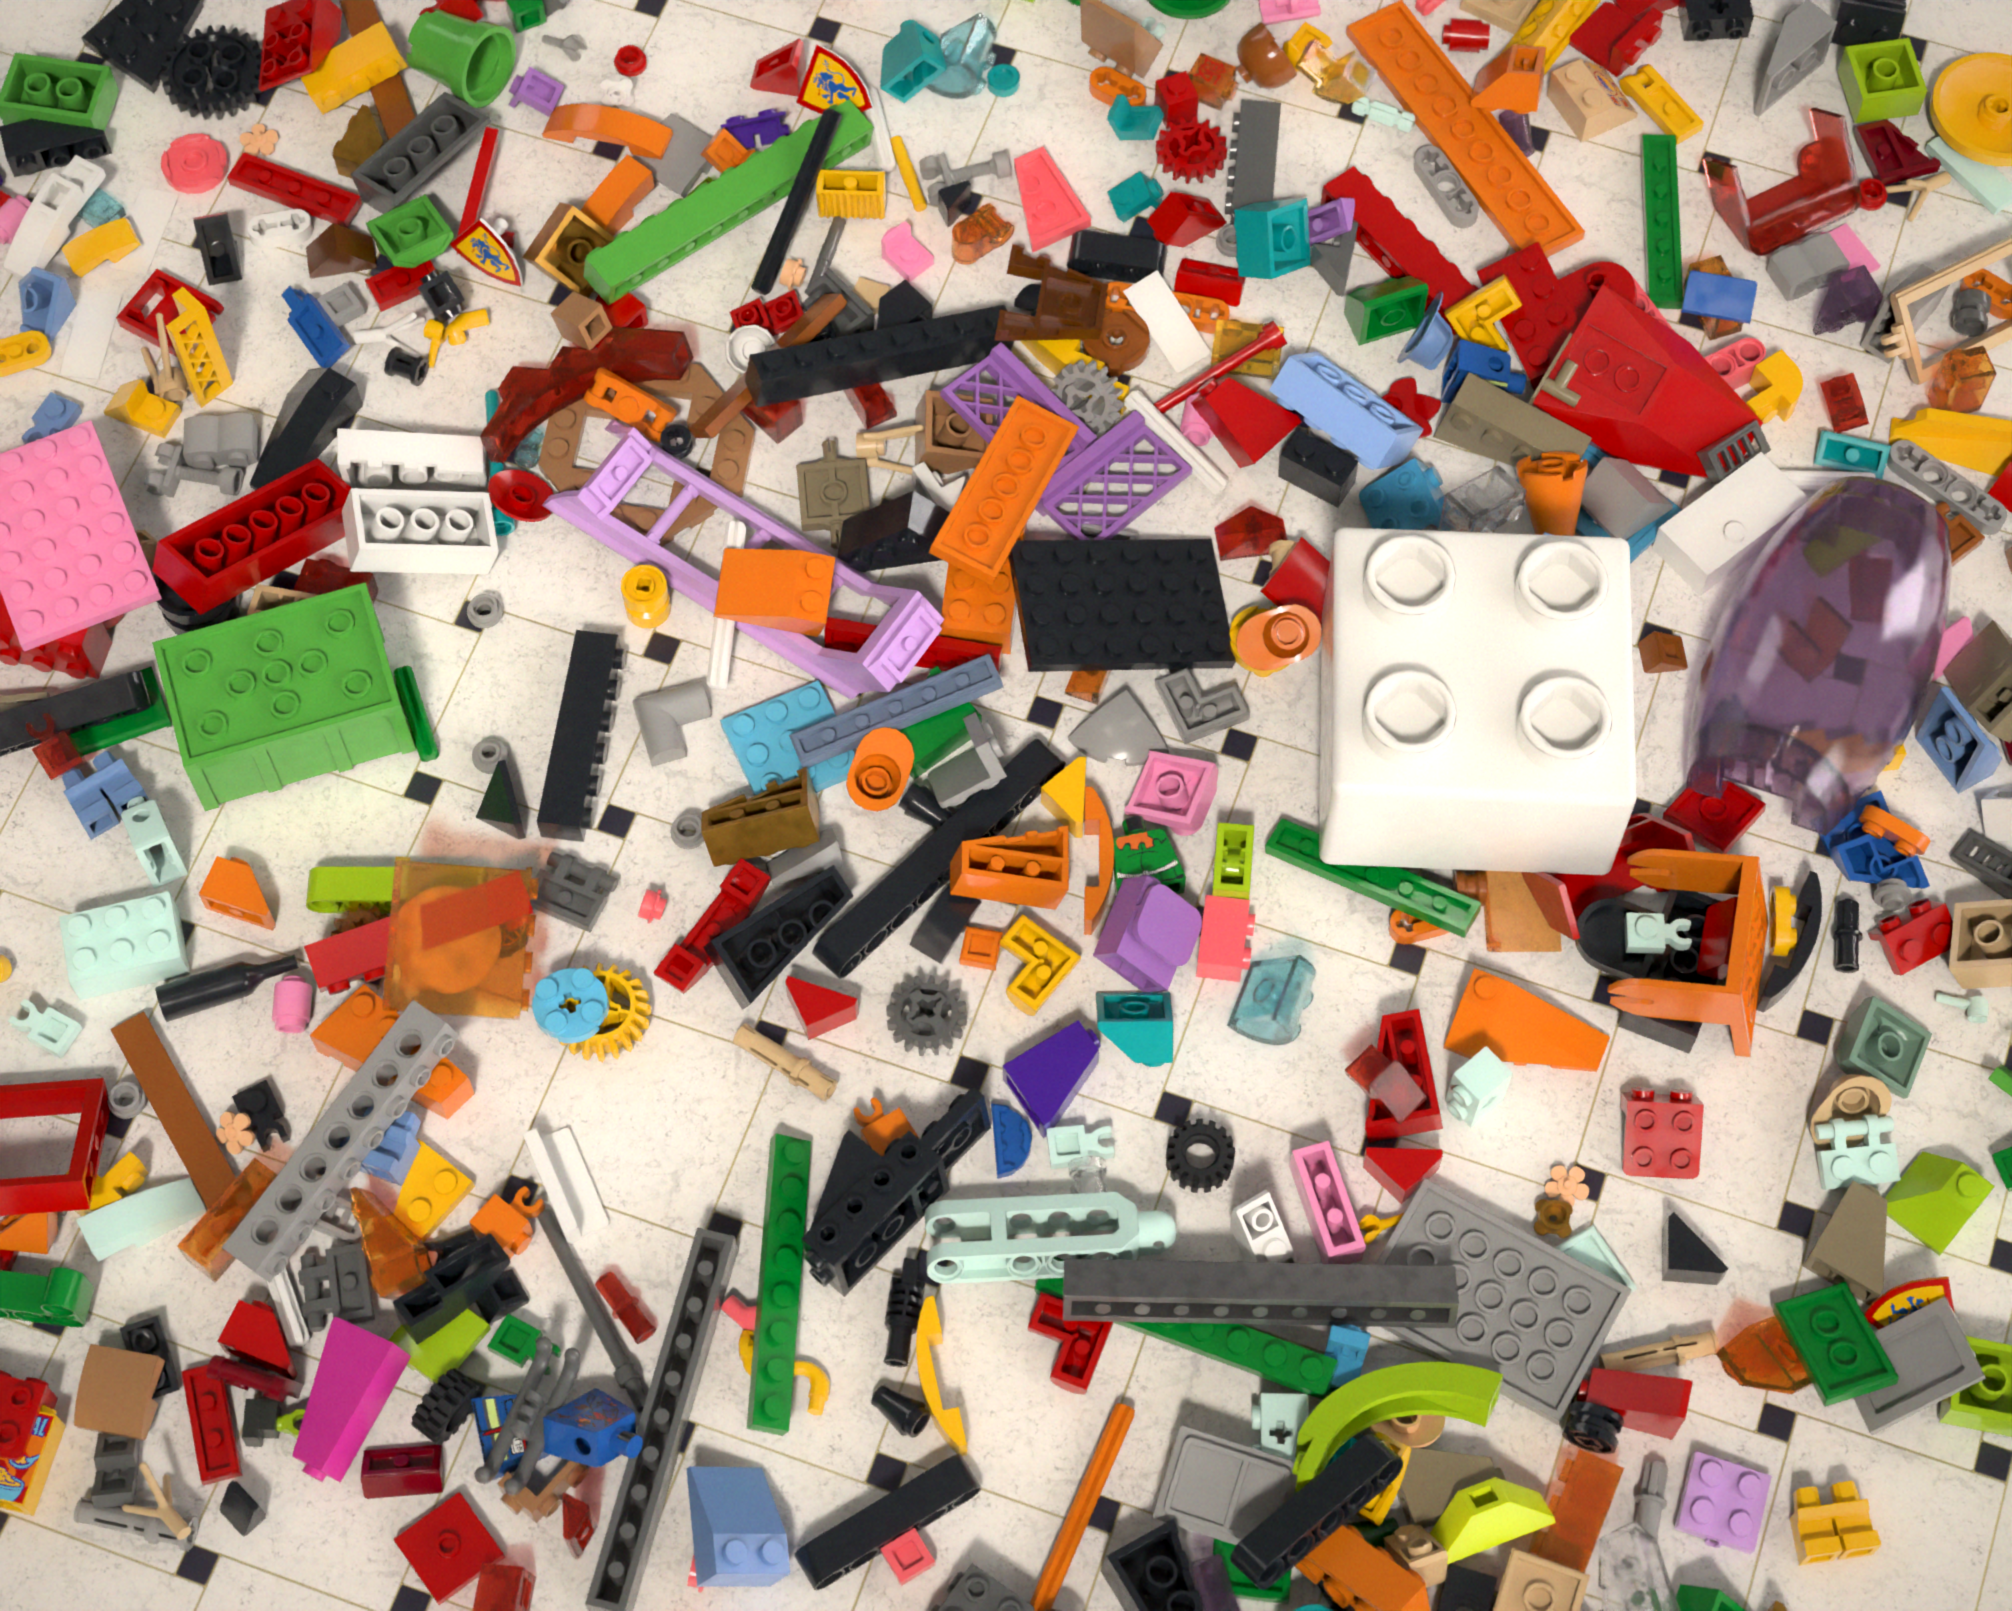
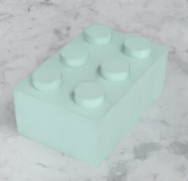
M170 891L59 917L69 984L80 1000L190 974L180 912Z

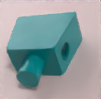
M915 20L903 21L900 25V33L887 42L883 48L880 89L899 101L906 103L947 70L938 36Z

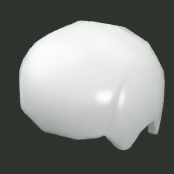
M757 325L739 327L726 340V360L735 372L743 375L747 371L750 354L765 352L776 341L768 330Z

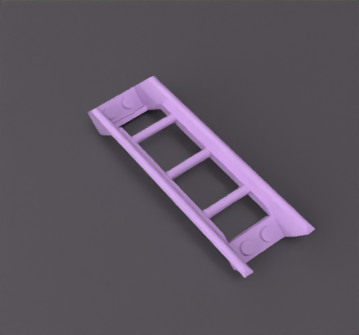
M614 419L605 427V430L619 438L620 441L583 487L578 491H564L550 495L542 504L549 511L635 565H651L658 568L664 574L667 585L713 614L719 579L717 581L659 545V540L691 500L698 495L756 530L744 546V549H760L764 543H768L771 539L787 550H802L835 557L651 443L635 427H626ZM652 462L658 470L684 485V488L644 536L609 513L613 511ZM835 557L830 597L837 588L845 585L861 596L874 597L891 607L890 611L857 653L821 647L801 633L735 621V628L843 696L853 699L859 693L890 692L896 683H902L941 632L942 628L940 625L945 619L918 590L880 585Z

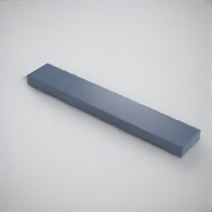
M986 654L789 735L802 768H808L857 748L863 737L872 730L885 727L899 731L1004 688L990 654Z

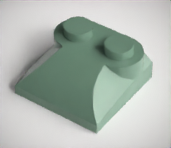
M1871 996L1865 998L1851 1014L1837 1049V1063L1845 1074L1872 1076L1881 1080L1891 1093L1905 1099L1909 1096L1932 1033L1880 999Z

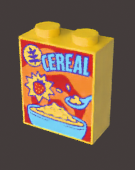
M42 1405L26 1452L21 1460L13 1461L0 1458L1 1509L34 1516L66 1425L56 1415V1410Z

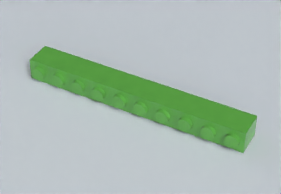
M849 99L840 105L834 104L829 107V109L839 112L842 115V119L821 169H832L870 146L874 126ZM821 116L813 121H805L797 131L788 136H780L774 141L772 146L764 151L752 153L739 166L727 168L719 178L711 183L705 182L699 185L691 195L683 200L681 198L674 200L666 210L655 216L653 214L646 217L638 227L630 232H621L615 237L613 242L605 247L593 249L585 258L583 277L606 304L610 305L788 196Z

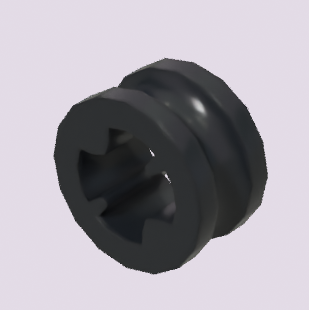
M672 424L662 431L660 441L664 451L677 459L685 458L691 453L693 441L687 427L680 424ZM677 438H682L683 443L681 445L678 442L676 446L671 445L670 440L675 439L677 441Z

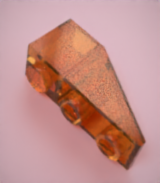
M357 1187L351 1188L350 1191L353 1199L351 1210L353 1216L359 1222L362 1231L361 1247L364 1254L369 1258L373 1271L371 1274L372 1286L380 1298L396 1300L426 1282L423 1272L432 1268L428 1249L372 1191Z

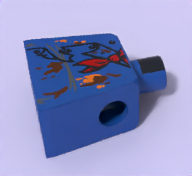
M597 1388L543 1417L545 1453L591 1467H602L620 1455L631 1459L635 1458L642 1449L643 1440L641 1436L636 1434V1420L633 1409Z

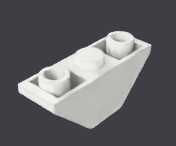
M1267 1190L1233 1208L1230 1228L1246 1262L1298 1263L1273 1200Z

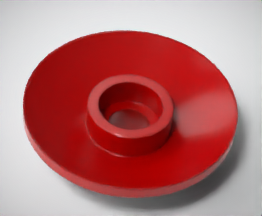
M509 469L496 473L490 479L487 488L490 500L505 515L519 521L538 522L545 520L553 513L543 507L542 504L550 495H554V492L546 482L536 475L522 470Z

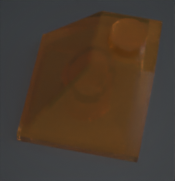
M1775 1315L1747 1326L1715 1353L1721 1360L1725 1373L1730 1378L1736 1380L1741 1386L1792 1395L1813 1385Z

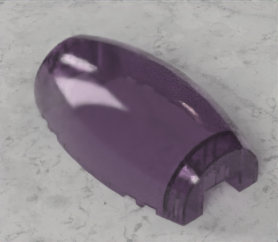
M1866 476L1842 477L1832 480L1820 488L1796 509L1769 538L1739 580L1719 618L1705 653L1694 694L1688 734L1686 789L1689 788L1694 792L1721 800L1731 780L1793 801L1791 824L1825 836L1856 807L1858 799L1867 789L1870 790L1877 782V776L1886 765L1891 763L1906 740L1924 704L1938 665L1948 618L1952 565L1950 531L1944 518L1935 507L1915 492L1887 480Z

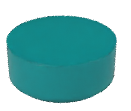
M998 64L989 70L987 74V87L993 95L1009 97L1018 91L1020 75L1015 67L1008 64Z

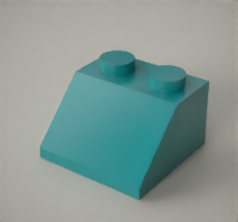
M1307 198L1257 202L1234 210V227L1237 243L1236 260L1239 277L1274 279L1311 265Z

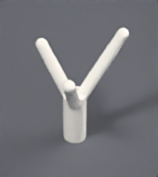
M412 312L385 328L354 331L355 343L384 342L393 348L395 346L400 347L404 353L418 358L417 352L390 338V335L424 323L425 317L420 316L416 318V314Z

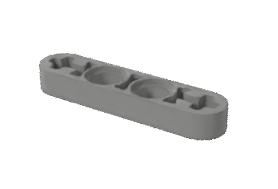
M1909 440L1897 441L1890 448L1887 466L1897 476L1936 503L1946 502L1953 515L1958 516L1961 514L1982 534L1993 535L2001 530L2007 518V510L1998 500ZM1904 454L1909 456V459L1906 458L1904 461L1898 459V456L1901 457ZM1918 463H1920L1921 465H1920L1918 471L1915 472V471L1913 470L1914 467L1916 468L1917 465H1918ZM1927 471L1935 472L1940 476L1941 482L1936 484L1927 482L1923 477V473ZM1962 491L1968 495L1970 501L1964 504L1958 503L1953 499L1952 493ZM1975 503H1978L1979 507L1973 512L1972 509ZM1990 513L1995 516V518L1989 521L1984 519V516H1988Z

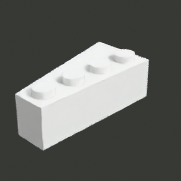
M337 428V465L343 481L351 488L453 492L482 491L488 488L487 452L482 436Z

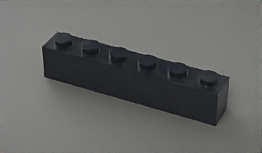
M576 630L537 817V825L541 837L584 842L586 829L591 830L593 827L595 812L594 808H591L593 797H598L600 793L601 776L597 775L599 764L604 765L607 757V744L604 743L605 733H611L614 714L610 711L612 701L618 700L620 681L616 680L618 670L624 669L626 661V649L621 648L617 634Z

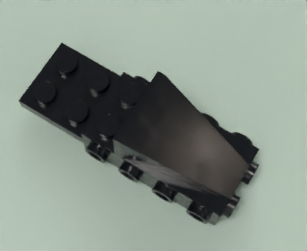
M972 1087L965 1095H958L951 1102L948 1112L939 1121L935 1120L925 1128L921 1139L908 1131L901 1139L896 1138L887 1146L883 1157L851 1130L844 1134L810 1230L801 1238L806 1251L804 1258L811 1265L809 1272L819 1284L824 1287L830 1284L845 1297L925 1216V1211L929 1205L939 1201L950 1190L946 1173L991 1128L985 1098L981 1092Z

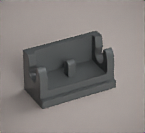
M828 269L822 277L810 284L804 291L809 296L803 302V309L805 311L823 294L841 293L848 302L830 321L836 330V337L874 330L873 311L831 269Z

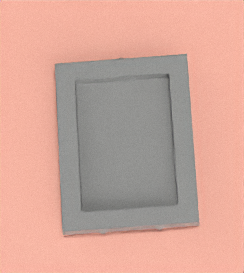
M1946 1297L1874 1332L1899 1379L1896 1385L1854 1398L1871 1435L1986 1379L1976 1359V1353L1972 1350L1959 1324L1960 1321L1956 1318Z
M1180 1425L1174 1448L1170 1451L1171 1458L1162 1487L1158 1490L1159 1497L1152 1518L1164 1522L1175 1519L1176 1525L1237 1545L1246 1535L1294 1495L1297 1475L1292 1474L1295 1462Z

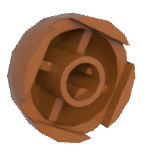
M1262 22L1252 27L1242 36L1237 46V57L1240 65L1236 69L1246 84L1253 81L1259 88L1269 90L1287 84L1297 76V72L1284 51L1274 41L1273 35Z

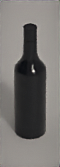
M295 954L263 964L236 961L155 987V991L166 1022H170L247 997L264 980L298 969L299 965Z

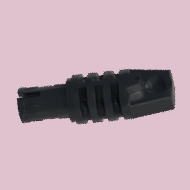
M904 1258L901 1278H891L884 1321L886 1329L889 1331L884 1363L893 1367L908 1366L912 1334H915L918 1328L925 1282L917 1281L919 1260Z

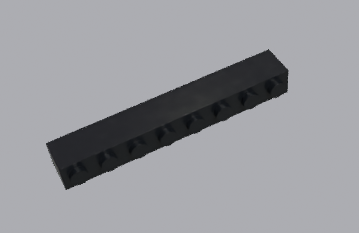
M999 305L750 354L745 383L757 408L979 363L988 357L991 350L1001 342L1011 351L1014 341L994 340L1000 310L1007 311L1005 305Z

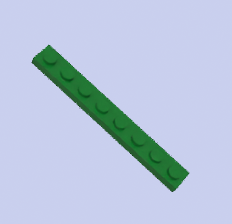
M776 1133L770 1138L746 1429L784 1436L789 1432L803 1254L801 1238L804 1236L811 1141Z
M1055 1256L1053 1257V1259H1055V1260L1064 1261V1260L1061 1259V1258H1058V1257H1055ZM1063 1278L1038 1279L1034 1288L1036 1294L1041 1295V1292L1063 1300ZM1114 1322L1321 1400L1326 1398L1338 1368V1360L1241 1324Z

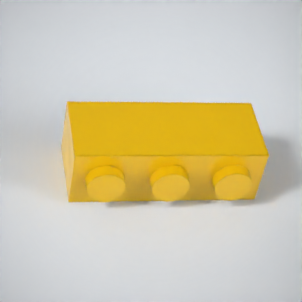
M380 21L331 49L314 72L300 78L310 98L321 113L325 114L338 108L341 104L355 96L366 92L387 78L396 75L407 68L408 65L394 38L384 23Z

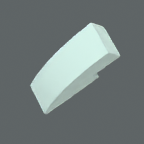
M191 1178L128 1196L99 1208L76 1221L91 1252L98 1261H101L132 1244L139 1248L206 1213L207 1210Z

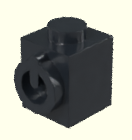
M436 269L420 279L423 285L419 286L417 290L435 319L438 318L441 323L467 309L463 303L465 299L448 271L440 274Z

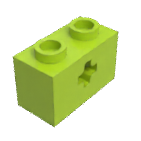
M1218 822L1212 896L1249 900L1255 825Z

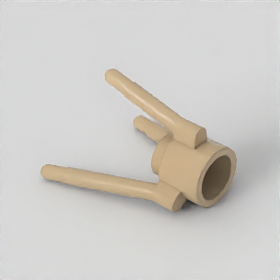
M157 313V329L163 361V369L160 371L159 376L148 349L142 347L141 353L154 384L155 396L171 402H179L187 397V392H191L181 370L177 367H171L162 313Z
M919 424L878 432H857V459H865L866 467H880L912 475V467L880 460L879 456L886 455V440L915 436V432L922 431L924 427Z

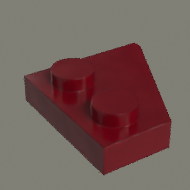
M1888 119L1857 126L1855 129L1854 137L1874 178L1881 181L1884 185L1939 171L1940 161L1936 157L1930 160L1917 150L1919 144L1909 136L1903 135L1899 128Z

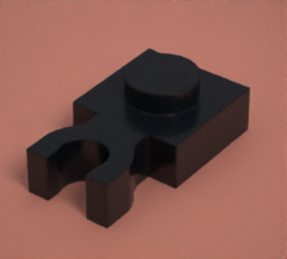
M267 1080L232 1096L239 1113H246L251 1119V1124L247 1130L254 1131L258 1129L257 1141L263 1152L270 1150L266 1140L272 1133L279 1134L283 1143L290 1140L284 1127L275 1121L284 1115Z

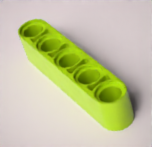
M315 867L309 870L306 907L317 913L398 914L411 899L424 891L438 887H455L466 890L488 882V873L477 867Z

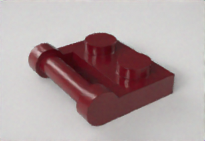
M214 1355L211 1358L206 1372L208 1378L217 1381L223 1378L226 1379V1384L247 1391L250 1387L262 1391V1396L283 1403L286 1395L299 1399L304 1386L302 1383L218 1355Z

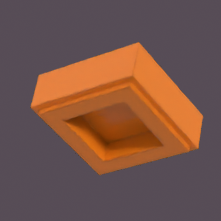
M966 926L959 959L960 965L996 971L1001 948L1000 940L1003 938V932Z

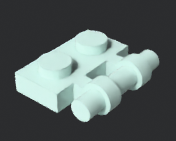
M1876 1114L1864 1115L1861 1120L1844 1121L1842 1118L1830 1119L1828 1124L1815 1125L1817 1140L1830 1139L1831 1150L1817 1151L1822 1189L1849 1187L1853 1180L1859 1184L1901 1181L1896 1143L1880 1144L1879 1138L1881 1132L1894 1130L1892 1116L1877 1117ZM1864 1135L1865 1146L1847 1148L1846 1137Z

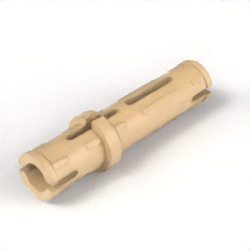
M747 1023L736 1032L733 1044L789 1078L788 1081L796 1087L800 1085L824 1102L835 1092L838 1081L812 1066V1061L806 1057L801 1059Z
M1712 1329L1708 1332L1680 1337L1679 1334L1670 1335L1669 1340L1606 1354L1601 1353L1599 1354L1600 1369L1624 1372L1642 1371L1672 1363L1681 1366L1685 1365L1686 1361L1690 1359L1718 1355L1720 1349L1716 1333Z

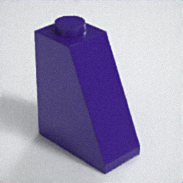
M1079 1020L1002 1065L1004 1082L1043 1138L1046 1137L1047 1128H1055L1099 1061V1048L1101 1044L1093 1030L1090 1028L1085 1030Z

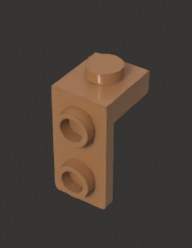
M569 1461L538 1496L533 1494L527 1487L518 1495L512 1496L507 1494L503 1487L504 1482L513 1477L512 1474L507 1472L497 1483L503 1494L500 1500L514 1514L518 1515L522 1510L535 1523H538L543 1516L548 1518L558 1509L562 1502L560 1497L570 1486L575 1488L586 1478L589 1472L588 1465Z

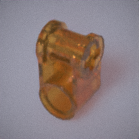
M991 203L983 205L975 213L958 222L953 227L951 254L956 262L963 265L973 264L995 248L1003 246L1012 237L1015 230L1014 226L1010 222H1005L996 213V207Z

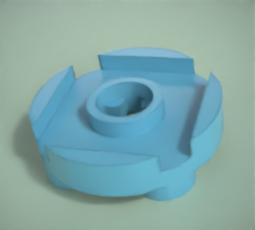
M567 968L550 974L536 984L532 1009L536 1023L543 1033L558 1038L559 1042L578 1043L593 1037L600 1030L599 1026L609 1013V1000L603 984L589 969ZM573 998L581 1003L576 1005V1012L569 1013L567 1008L560 1009L565 1000Z

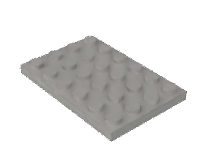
M1426 1178L1375 1265L1455 1266L1459 1298L1455 1328H1381L1443 1362L1466 1364L1503 1374L1500 1394L1556 1425L1560 1423L1581 1381L1587 1374L1632 1290Z

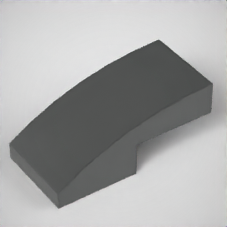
M98 1433L93 1458L96 1475L91 1495L94 1509L123 1506L124 1504L133 1505L135 1503L138 1480L139 1440L107 1433Z

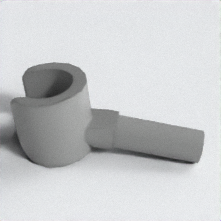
M543 35L542 37L543 43L562 49L571 61H578L580 59L575 53L580 49L586 50V47L575 35H569L565 39H558L548 35Z

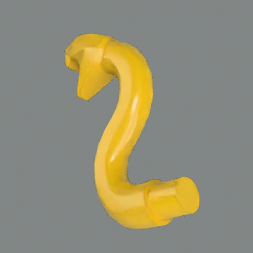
M743 1330L738 1341L739 1357L742 1360L744 1369L751 1376L754 1342L751 1340V1337H753L754 1332ZM795 1360L793 1377L796 1375L806 1376L811 1385L808 1394L810 1401L807 1412L820 1416L823 1414L825 1402L829 1399L830 1382L828 1377L817 1365L804 1360Z

